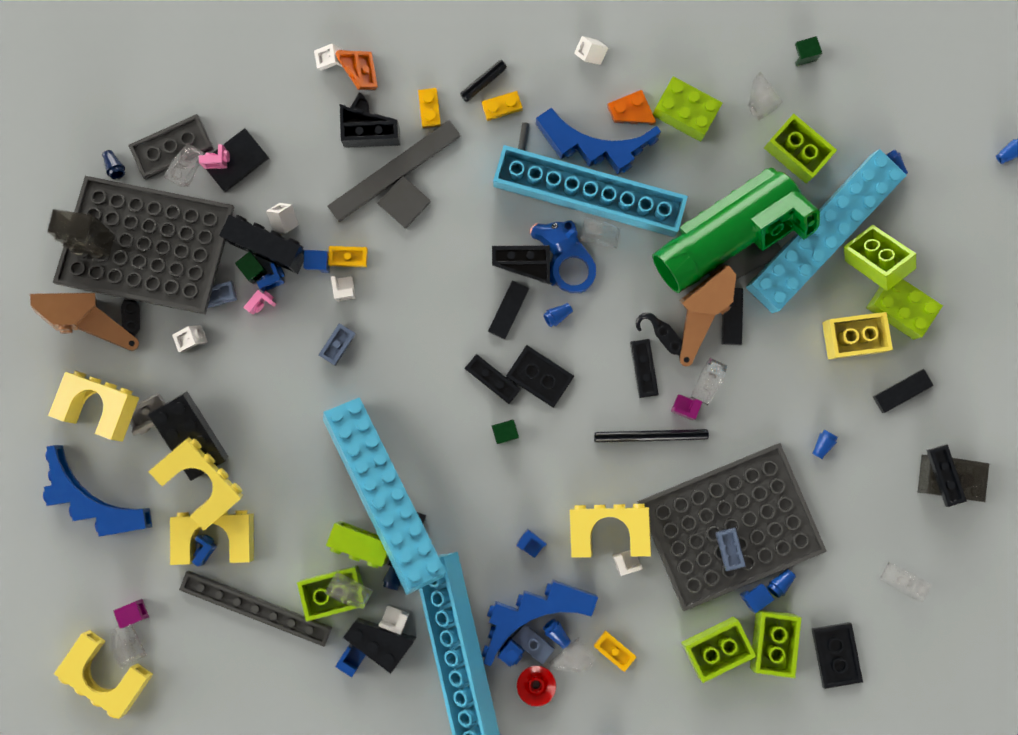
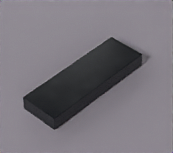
M512 280L488 330L489 333L504 340L506 339L529 291L528 287Z
M735 288L733 303L730 304L731 308L722 314V345H742L743 288Z
M650 339L631 341L630 347L639 398L658 396Z
M478 354L464 368L508 404L512 402L521 390Z
M921 369L874 395L873 398L881 412L885 413L934 385L926 371Z
M948 444L926 450L945 507L967 502Z

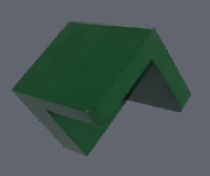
M817 36L795 43L799 56L795 62L796 66L817 61L822 55Z
M250 251L235 262L239 270L252 284L268 273Z
M513 419L492 425L497 444L519 438Z

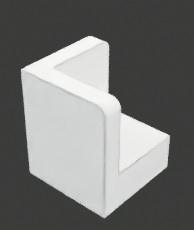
M582 36L574 54L585 62L601 65L608 47L599 40Z
M279 203L266 211L273 231L286 234L299 225L293 205Z
M351 276L343 278L331 277L334 299L337 302L356 299L354 282Z
M631 550L612 555L620 576L643 569L638 557H631Z
M388 605L379 627L401 635L410 613Z

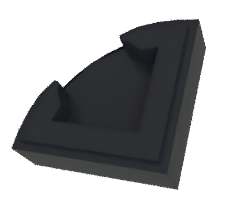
M359 92L350 108L361 109L369 113L368 102L364 95Z

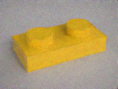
M437 88L418 90L422 128L441 126Z
M517 91L481 101L487 121L519 112L523 109Z
M329 246L328 265L367 267L368 248Z
M606 630L593 645L623 672L628 669L637 657Z

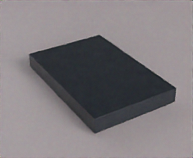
M244 128L223 144L230 154L227 168L206 170L220 188L226 192L267 161L269 157L246 128Z
M526 345L506 375V378L554 408L574 378V375Z
M846 622L811 628L822 687L827 689L862 683L863 679L852 623Z

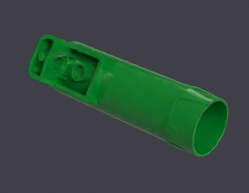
M767 168L738 189L733 190L723 199L716 201L708 209L701 211L690 221H686L680 227L681 235L672 239L653 253L652 259L666 284L674 292L680 293L753 243L764 251L792 231H795L805 240L818 229L820 225V211L802 195L796 183L787 174L776 171L774 168Z

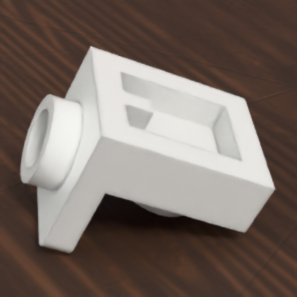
M330 44L315 50L317 69L324 70L335 65L343 67L335 55L337 50L343 49Z
M201 325L187 326L172 335L178 352H185L196 345L208 342Z

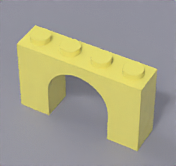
M74 371L73 374L65 372L48 416L63 422L76 424L85 401L91 395L98 393L103 401V413L95 434L110 440L123 442L140 397L132 395L133 391L122 387L120 390L116 389L117 385L109 382L101 384V379L92 376L89 379L85 378L86 374Z
M188 437L148 472L161 486L165 485L180 471L188 468L200 469L210 477L213 486L211 497L190 516L205 530L236 504L243 494L241 493L242 489L240 486L228 479L229 475L222 468L219 469L214 464L215 460L208 453L205 454L200 449L202 447L196 439Z
M600 504L594 505V508L586 509V505H574V509H570L571 558L593 556L592 530L596 522L605 517L617 518L627 526L630 533L631 557L651 556L649 507H645V504H633V507L625 508V504H613V508H606V505Z
M237 510L235 514H228V511H226L212 524L223 528L228 535L229 563L254 561V514H247V510ZM178 512L177 516L170 517V565L192 564L195 558L193 556L196 551L195 538L202 528L189 516V512Z
M91 630L86 631L77 639L54 675L58 677L61 683L73 687L77 694L90 699L94 706L106 710L110 717L120 719L127 714L153 674L137 663L129 668L116 688L106 689L100 687L91 676V663L105 643V640Z

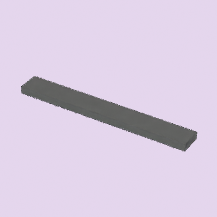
M448 120L327 207L338 222L342 221L396 183L402 176H406L461 137L460 133L451 121Z
M186 571L179 588L180 591L325 647L332 627L316 620L306 622L303 615L191 571Z

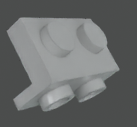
M159 393L137 403L130 421L133 435L138 433L144 434L151 429L150 427L155 426L148 414L165 404Z

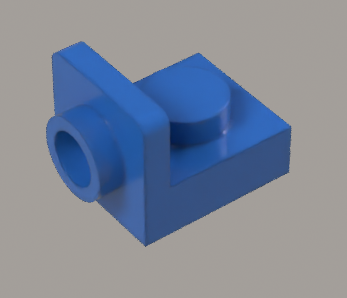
M274 262L270 264L274 274L264 275L261 277V280L257 281L259 289L263 292L285 283L283 277H285L283 269Z
M207 534L197 535L195 538L196 541L203 545L193 555L195 558L192 563L197 567L204 565L218 546L213 543L215 540Z

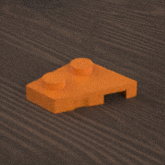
M337 50L335 55L358 90H376L378 85L372 52Z
M642 90L607 104L614 123H649V125L656 123Z

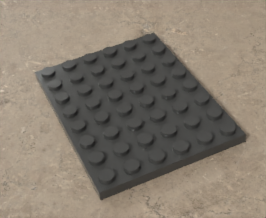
M85 176L53 283L60 286L206 315L226 242L219 235L228 216H233L235 207L230 204Z
M780 443L637 501L638 504H645V507H649L650 534L683 611L827 552ZM736 528L746 567L725 571L715 532Z

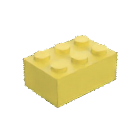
M887 312L835 318L822 322L828 360L884 353L893 350Z

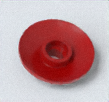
M530 666L519 675L517 692L526 704L536 707L542 706L553 698L556 692V681L553 674L547 668ZM538 681L540 683L539 687H533V682Z

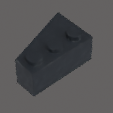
M340 104V134L344 148L400 145V127L397 119L375 113H367L361 109L356 110Z
M550 245L492 246V266L550 284Z
M357 618L343 637L390 674L416 639L415 636L404 633L399 635L379 627V624Z

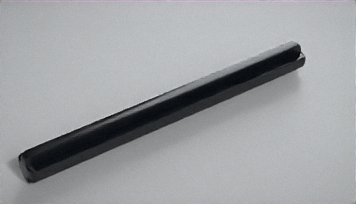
M707 429L594 433L595 442L707 440L709 438Z

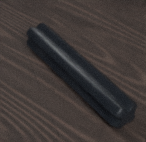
M502 60L495 63L461 92L462 99L468 102L506 70V64Z

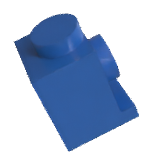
M510 637L499 650L498 658L511 667L521 660L525 650Z

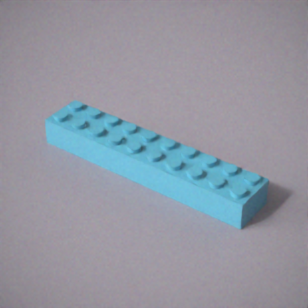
M503 145L493 180V187L671 237H675L679 231L688 198L686 195Z
M880 149L872 153L819 208L820 225L818 229L805 240L796 233L745 288L771 313L780 311L907 175Z
M360 397L324 411V424L406 595L443 578L446 570Z
M458 552L438 555L446 570L444 577L420 588L419 591L452 735H500Z

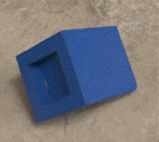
M304 250L303 268L330 273V266L328 265L329 252Z
M529 529L525 531L516 543L517 547L527 552L533 558L547 545L545 541Z
M764 584L758 585L750 592L745 590L739 594L748 608L754 613H757L774 601V598Z
M349 644L335 667L352 678L366 655L352 644Z

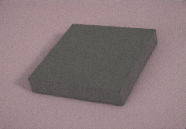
M404 176L378 201V205L405 229L431 203V200Z

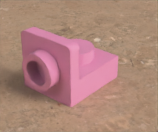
M218 144V155L215 153L199 155V164L204 169L227 168V162L230 161L229 151L222 144Z
M257 290L243 308L254 315L262 310L265 301L272 306H275L276 303L272 301L274 297L267 291L262 293Z

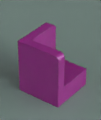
M679 394L676 397L671 412L690 420H696L702 401L692 400Z
M143 599L113 610L120 629L149 617Z

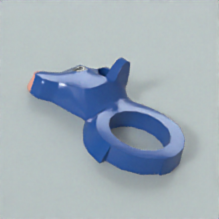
M569 220L548 224H534L530 229L532 238L539 240L543 245H550V251L553 254L550 261L551 285L556 284L561 290L568 293L585 292L592 286L596 277V264L578 240L575 223ZM569 258L582 260L588 268L587 279L579 285L565 283L559 274V267L564 260Z

